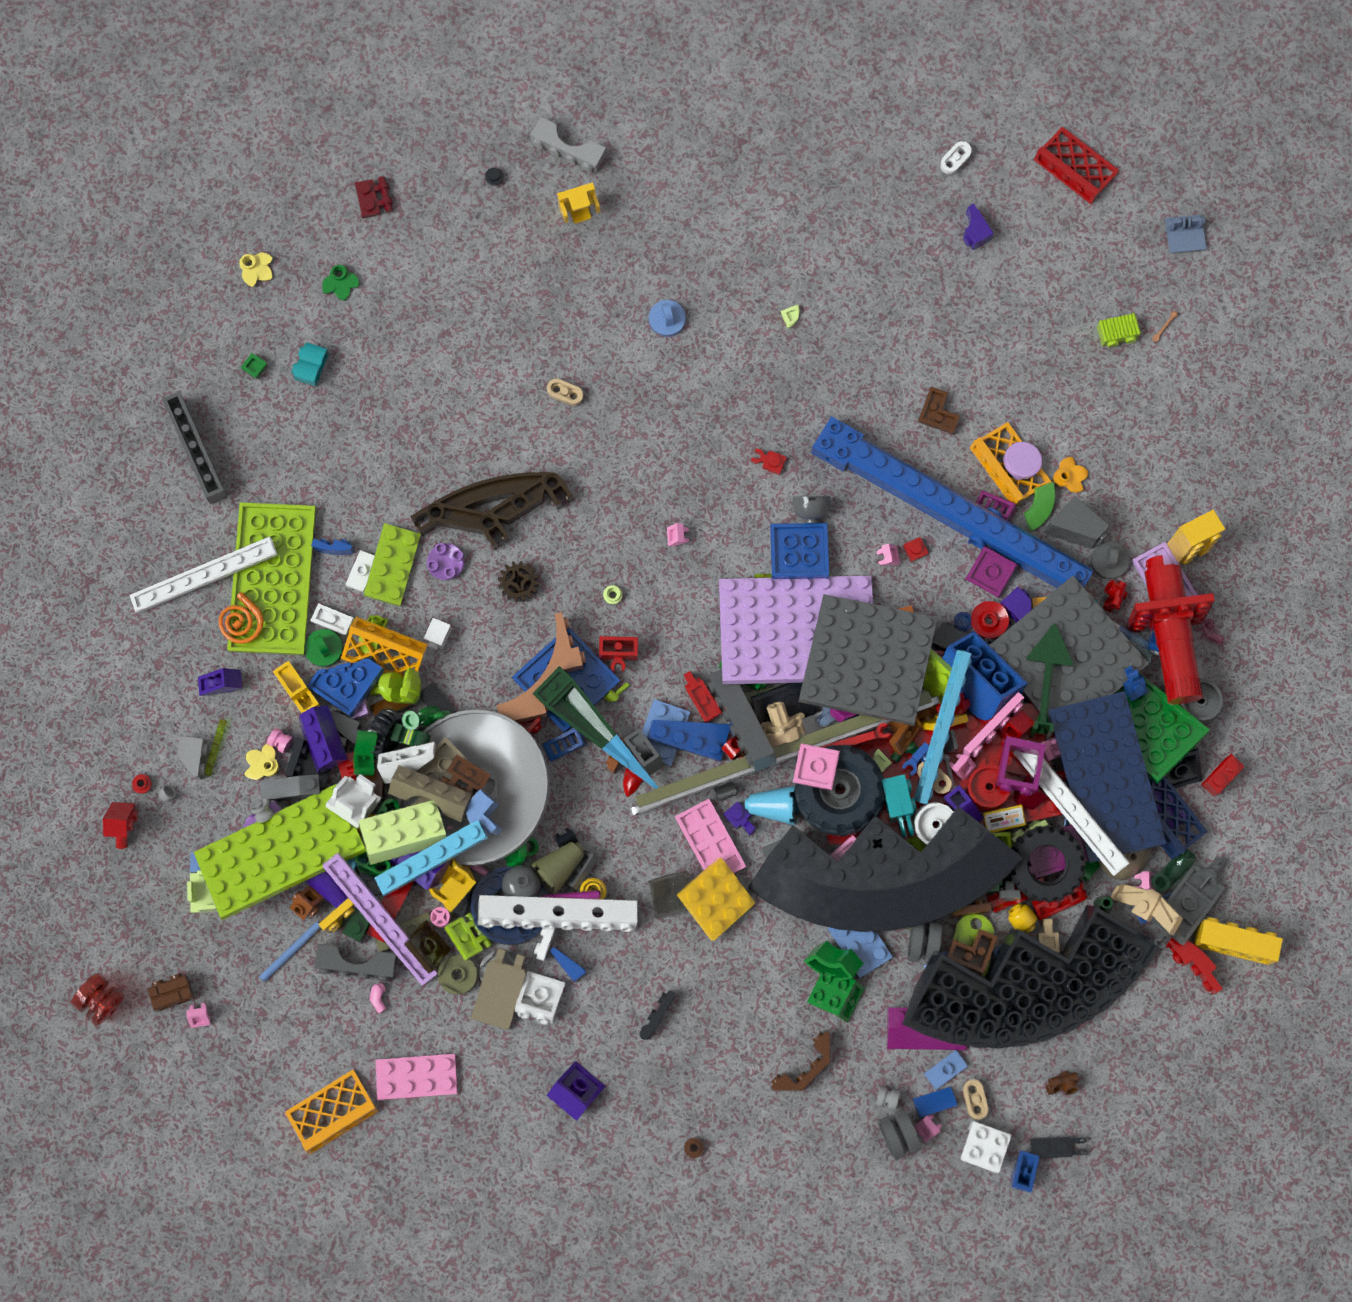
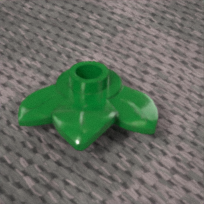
M343 265L332 267L330 275L322 283L324 294L334 292L342 301L349 297L350 288L359 287L357 276L348 272V269ZM338 272L343 273L341 277L336 276Z

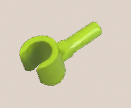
M626 682L615 692L611 689L604 698L609 702L616 701L619 695L629 687V684Z

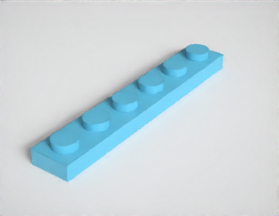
M476 820L375 877V880L382 894L386 896L488 839L480 821Z

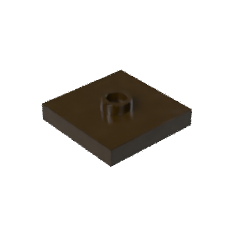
M427 920L423 921L404 943L428 974L435 970L451 950Z

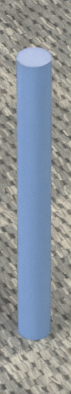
M317 921L259 976L262 981L265 982L321 928Z

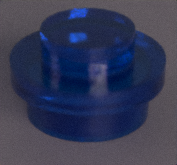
M960 612L954 617V625L957 626L958 630L967 631L971 628V615L969 613Z

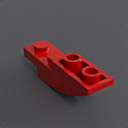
M1171 938L1165 948H1169L1172 951L1173 960L1182 966L1190 963V970L1196 977L1199 976L1203 981L1202 986L1208 993L1211 992L1213 995L1222 990L1223 988L1211 973L1217 967L1210 958L1190 941L1187 940L1182 946L1175 939Z

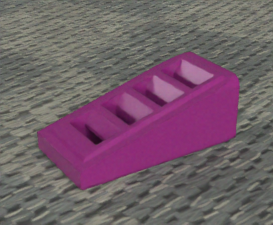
M982 490L975 503L987 509L992 501H994L995 504L992 508L997 510L999 505H1001L1002 507L999 512L1002 514V518L1011 522L1017 511L1016 504ZM985 498H988L986 505L983 506V501Z

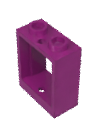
M1007 736L1003 744L996 786L1004 791L1017 790L1023 795L1030 796L1035 794L1038 790L1046 744ZM1009 750L1037 755L1032 784L1004 778Z

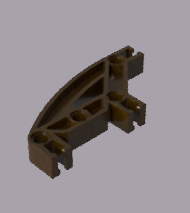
M554 472L516 473L489 478L462 487L439 498L410 517L415 527L417 526L421 536H424L438 526L482 534L493 550H496L500 546L496 541H493L491 534L499 531L502 535L501 539L505 543L510 541L509 535L501 523L510 525L543 504L545 494L548 495L557 510L564 506L560 500H557L554 494L562 491L569 503L573 501V495L561 477ZM550 481L557 482L555 487H549L547 484ZM506 499L487 512L472 509L486 503ZM524 501L526 504L519 508L516 506V503ZM434 511L441 512L439 517H432L431 515ZM426 517L429 518L430 521L424 526L418 525V521ZM492 521L494 524L492 527L486 528L484 523Z

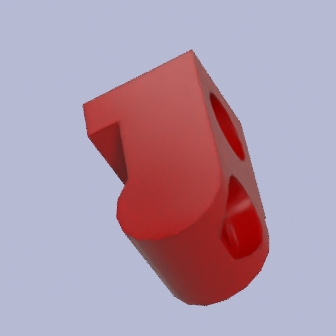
M737 736L728 740L722 747L724 753L732 761L737 758H743L746 755L745 751L741 752L738 747Z

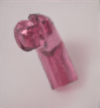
M1206 619L1202 623L1205 638L1221 645L1225 637L1215 632V622L1213 619Z

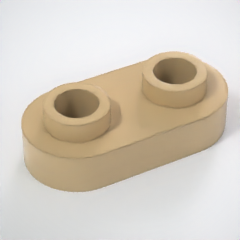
M553 379L547 385L548 395L553 399L571 406H577L583 400L582 390L568 382ZM558 387L560 391L554 392L553 389ZM575 394L577 398L571 399L570 396Z
M924 762L918 766L917 773L919 777L921 776ZM938 767V777L933 783L932 789L937 793L944 794L951 790L952 780ZM941 780H944L946 782V786L944 788L939 786V782Z
M969 1080L963 1086L967 1112L972 1119L980 1120L988 1113L984 1089L979 1081ZM971 1086H974L976 1088V1092L974 1094H971L969 1092V1088ZM975 1106H979L981 1108L979 1114L974 1112Z

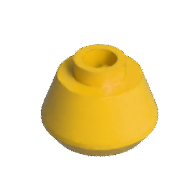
M589 878L580 887V892L600 890L601 897L597 898L599 900H604L606 897V886L600 879Z

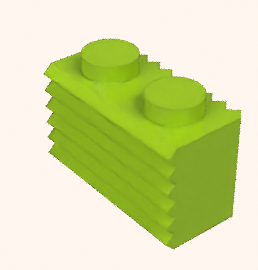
M1135 313L1100 320L1097 324L1102 347L1108 346V348H1113L1122 342L1131 344L1136 342L1141 335Z

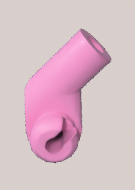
M382 983L373 985L370 994V1001L378 1014L387 1009L381 1000L382 993L386 991L385 985Z

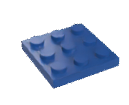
M827 523L770 524L772 579L829 578Z

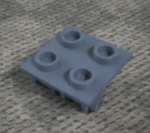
M1202 215L1165 218L1170 253L1207 250L1203 228L1205 217H1202Z

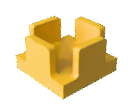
M593 182L557 193L559 210L565 223L569 222L567 212H570L574 224L591 219L588 209L591 204L594 205L596 213H600V205Z
M454 858L451 861L453 866L449 865L440 882L443 884L440 891L435 887L429 889L431 895L442 902L450 912L453 911L476 883L470 867L460 865Z

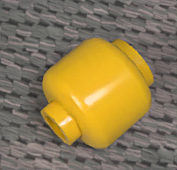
M1019 903L1009 910L1008 921L1014 929L1029 933L1036 927L1037 916L1027 904L1022 905Z

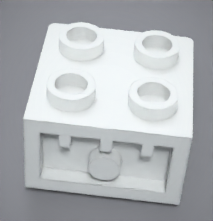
M974 1121L970 1122L968 1128L970 1131L961 1160L999 1173L1011 1135Z

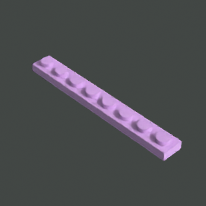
M339 852L323 863V868L421 985H424L438 974L436 969L428 974L408 950L404 943L409 936Z

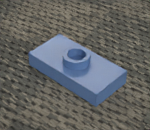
M955 1050L926 1071L924 1075L936 1090L968 1066Z

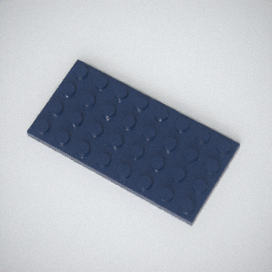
M1125 691L1048 710L1051 723L1054 724L1053 732L1068 788L1121 853L1127 854L1166 844ZM1082 838L1088 863L1099 861V857Z

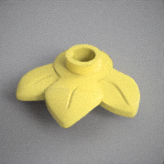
M258 253L256 255L245 254L242 256L239 264L243 270L242 278L244 282L254 287L257 280H271L272 272L267 265L272 261V257L266 253ZM251 261L252 265L246 266V263Z
M265 744L262 751H248L246 753V760L250 767L245 772V776L253 780H259L264 776L271 777L276 775L279 771V763L275 759V749Z

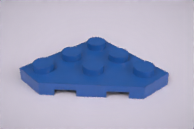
M369 658L355 663L349 662L337 665L334 668L317 670L307 687L350 717H353L385 669Z

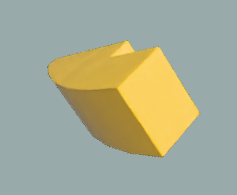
M289 660L273 671L301 713L312 707L320 706Z

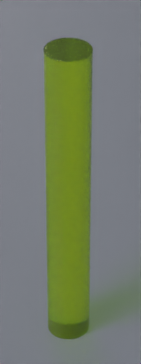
M219 719L205 768L204 775L211 777L227 723L223 719Z

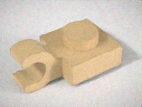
M1052 919L1042 920L1044 933H1038V941L1059 953V933H1053Z

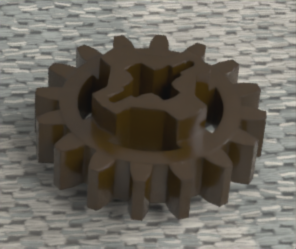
M513 561L512 567L506 564V571H500L503 577H498V582H501L498 587L499 589H504L501 592L502 595L508 594L507 599L510 601L514 598L515 603L518 602V599L525 602V597L532 599L531 593H537L534 587L539 586V582L535 581L539 579L538 574L533 575L536 572L535 568L530 569L529 563L523 566L522 561L519 562V565H516ZM519 570L524 571L528 574H523L519 572ZM513 572L511 578L507 579L509 574ZM516 575H518V578H520L521 589L519 588V585H517L516 583ZM531 583L529 589L527 591H524L526 586ZM511 589H514V590H516L518 593H513V592H511L510 590H511Z

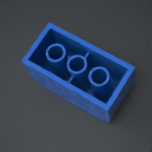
M975 631L947 647L942 659L951 667L953 666L957 650L971 653V664L966 670V681L960 692L964 693L965 699H969L970 707L967 709L981 720L993 718L1018 692L1022 695L1027 682Z

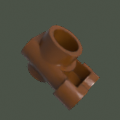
M1064 1071L1058 1076L1049 1078L1046 1085L1047 1093L1052 1095L1063 1090L1065 1095H1071L1079 1090L1077 1073Z

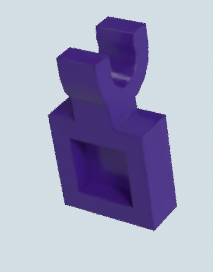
M738 801L723 814L736 830L741 826L749 836L756 831V828L748 821L751 815Z

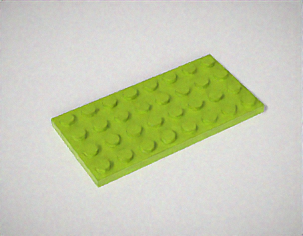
M239 503L236 550L271 537L278 555L233 574L231 606L237 605L247 609L252 616L253 622L249 632L242 636H234L229 632L228 634L235 639L243 640L252 636L258 627L255 615L237 598L240 592H243L248 599L259 607L264 623L262 631L252 642L239 644L228 640V652L305 655L313 556L311 544L314 540L316 506ZM230 610V613L238 612L244 618L242 626L236 630L232 624L239 620V618L236 616L232 617L229 621L230 627L237 632L245 630L248 625L246 614L241 610Z
M337 784L320 791V794L312 795L274 813V816L265 822H255L193 852L222 921L325 872L326 870L322 866L323 863L338 852L346 861L366 852L357 828L326 807V803L332 797Z

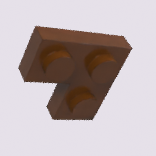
M930 387L918 423L953 435L960 416L942 410L948 392Z

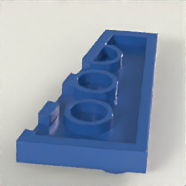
M652 720L647 739L720 762L723 755L722 747L727 741L731 724Z

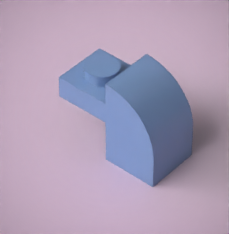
M479 790L470 800L467 806V818L470 824L479 820L487 834L493 833L498 835L502 829L489 816L499 804L482 790Z

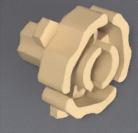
M781 701L768 705L767 710L771 722H763L760 725L771 746L790 743L805 734V728L801 720L805 718L803 713L788 717L785 705Z

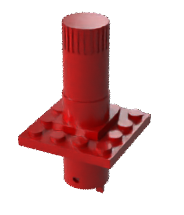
M1163 555L1151 557L1146 560L1145 568L1147 570L1144 572L1149 602L1135 603L1127 622V628L1129 631L1133 630L1134 633L1143 632L1147 628L1155 632L1168 704L1177 705L1201 700L1203 694L1191 625L1201 624L1205 620L1215 601L1214 594L1186 597L1181 566L1176 564L1164 565Z

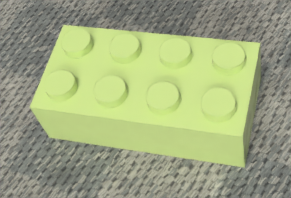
M434 801L359 820L370 865L425 850L446 838L440 812Z

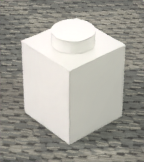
M433 618L424 636V641L428 644V647L434 650L438 648L443 649L452 630L451 625Z

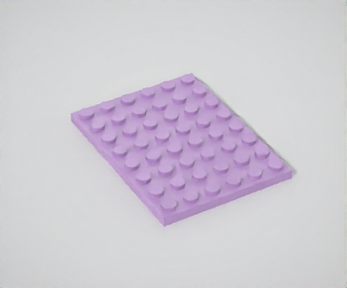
M833 576L817 579H719L722 683L803 682L823 594L873 604L871 576Z

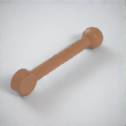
M1172 311L1170 318L1157 335H1153V342L1159 341L1160 335L1171 321L1178 316L1177 311Z

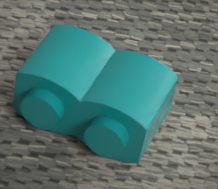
M308 342L305 343L304 347L301 346L298 353L300 359L292 367L291 373L294 380L316 387L329 355L328 350Z

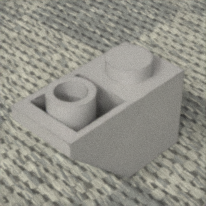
M180 736L177 756L196 779L201 780V776L206 771V764L203 761L204 756L208 755V744L202 738Z

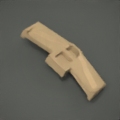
M1121 884L1116 886L1110 897L1113 901L1134 906L1132 912L1148 922H1151L1154 917L1173 936L1183 920L1162 895L1152 889L1146 890Z

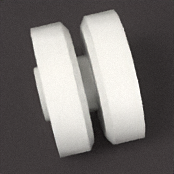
M929 802L927 805H922L916 811L913 819V829L917 837L925 844H928L954 811L939 802ZM934 821H938L940 823L937 825V828H934L932 826V823Z

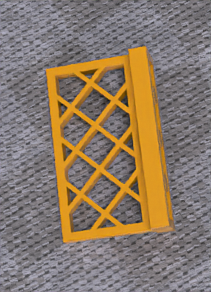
M1007 422L982 438L979 437L974 440L970 449L1005 498L1017 506L1021 501L1035 493L1032 487H1039L1051 482V480L1042 468L1036 474L1044 480L1042 484L1033 483V477L1028 482L1016 480L1007 474L1008 471L1004 463H1000L996 459L997 454L1005 455L1006 451L998 450L999 442L1009 444L1008 448L1014 443L1022 442ZM1004 429L1011 434L1009 440L1000 438V432ZM988 439L996 441L995 449L988 447L984 441ZM1019 484L1029 486L1026 494L1023 495L1018 489Z
M356 616L350 626L341 659L355 663L366 659V657L373 656L376 664L385 669L384 664H392L394 670L389 671L385 669L383 674L396 672L404 677L402 671L407 670V668L413 669L415 667L414 670L419 671L428 644ZM353 634L362 637L363 641L356 643ZM371 642L380 644L381 648L374 650ZM366 644L370 652L363 654L359 646ZM355 649L358 656L353 657L348 655L347 652L348 650ZM389 649L398 651L400 655L392 657ZM384 651L388 659L381 661L377 654ZM407 656L417 658L418 660L410 664ZM402 658L406 666L399 668L395 661Z
M351 1070L290 1108L285 1114L302 1142L305 1151L311 1155L379 1111L375 1104H373L355 1071ZM353 1076L356 1081L354 1090L344 1088L345 1080ZM332 1088L339 1090L337 1100L326 1099L328 1091ZM342 1091L352 1093L350 1104L340 1102ZM356 1094L364 1095L367 1102L360 1106L353 1104ZM315 1099L322 1100L319 1111L309 1109L311 1102ZM325 1102L335 1103L333 1114L323 1112ZM339 1104L349 1106L347 1114L343 1117L336 1115ZM297 1110L305 1111L302 1122L295 1121L291 1114ZM308 1112L318 1114L315 1125L306 1123ZM322 1115L332 1117L330 1125L327 1127L319 1126ZM304 1126L314 1128L313 1135L305 1140L303 1136Z

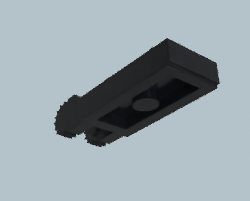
M669 990L667 994L665 992L662 993L658 1000L660 1006L657 1011L652 1010L648 1017V1020H650L649 1024L643 1025L639 1036L642 1040L649 1039L675 998V993Z
M1071 1137L1030 1139L1031 1154L1040 1156L1039 1159L1088 1155L1087 1150L1072 1151L1071 1143L1081 1144L1087 1141L1086 1138Z

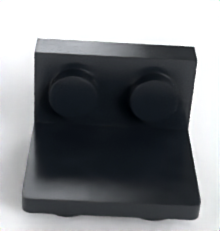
M296 738L285 771L286 777L317 775L315 765L304 739ZM331 769L319 775L320 788L324 789L326 787Z

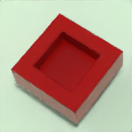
M920 537L903 544V548L911 563L929 554Z

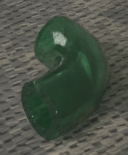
M1186 849L1182 854L1170 860L1152 877V886L1155 890L1164 892L1172 887L1197 860L1195 854Z

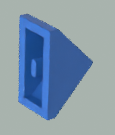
M1020 1150L1011 1176V1186L1013 1188L1029 1193L1032 1192L1040 1156Z

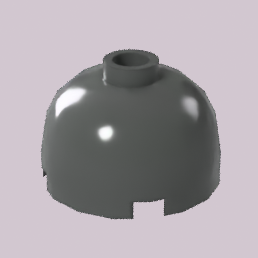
M830 496L793 497V510L799 518L806 519V523H817V519L824 518L830 510Z
M517 865L510 868L502 880L504 896L537 897L541 889V880L538 873L526 865Z

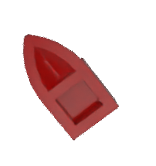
M627 767L624 773L623 788L626 797H629L637 791L643 779Z

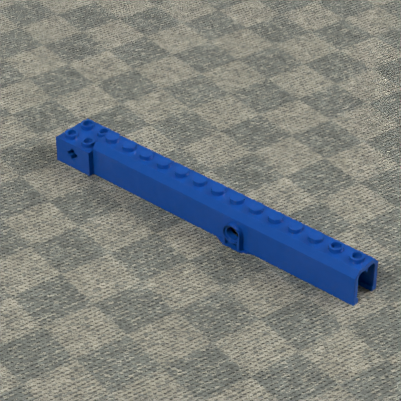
M832 416L814 443L811 454L843 472L847 468L968 537L967 543H972L974 546L981 548L980 550L984 546L1055 588L1060 587L1072 576L1084 588L1094 571L1003 519L1002 514L990 507L987 509L866 441L863 439L864 434Z

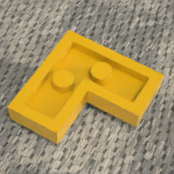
M348 898L318 925L328 933L332 931L335 933L343 926V917H349L355 911L353 908L356 906Z

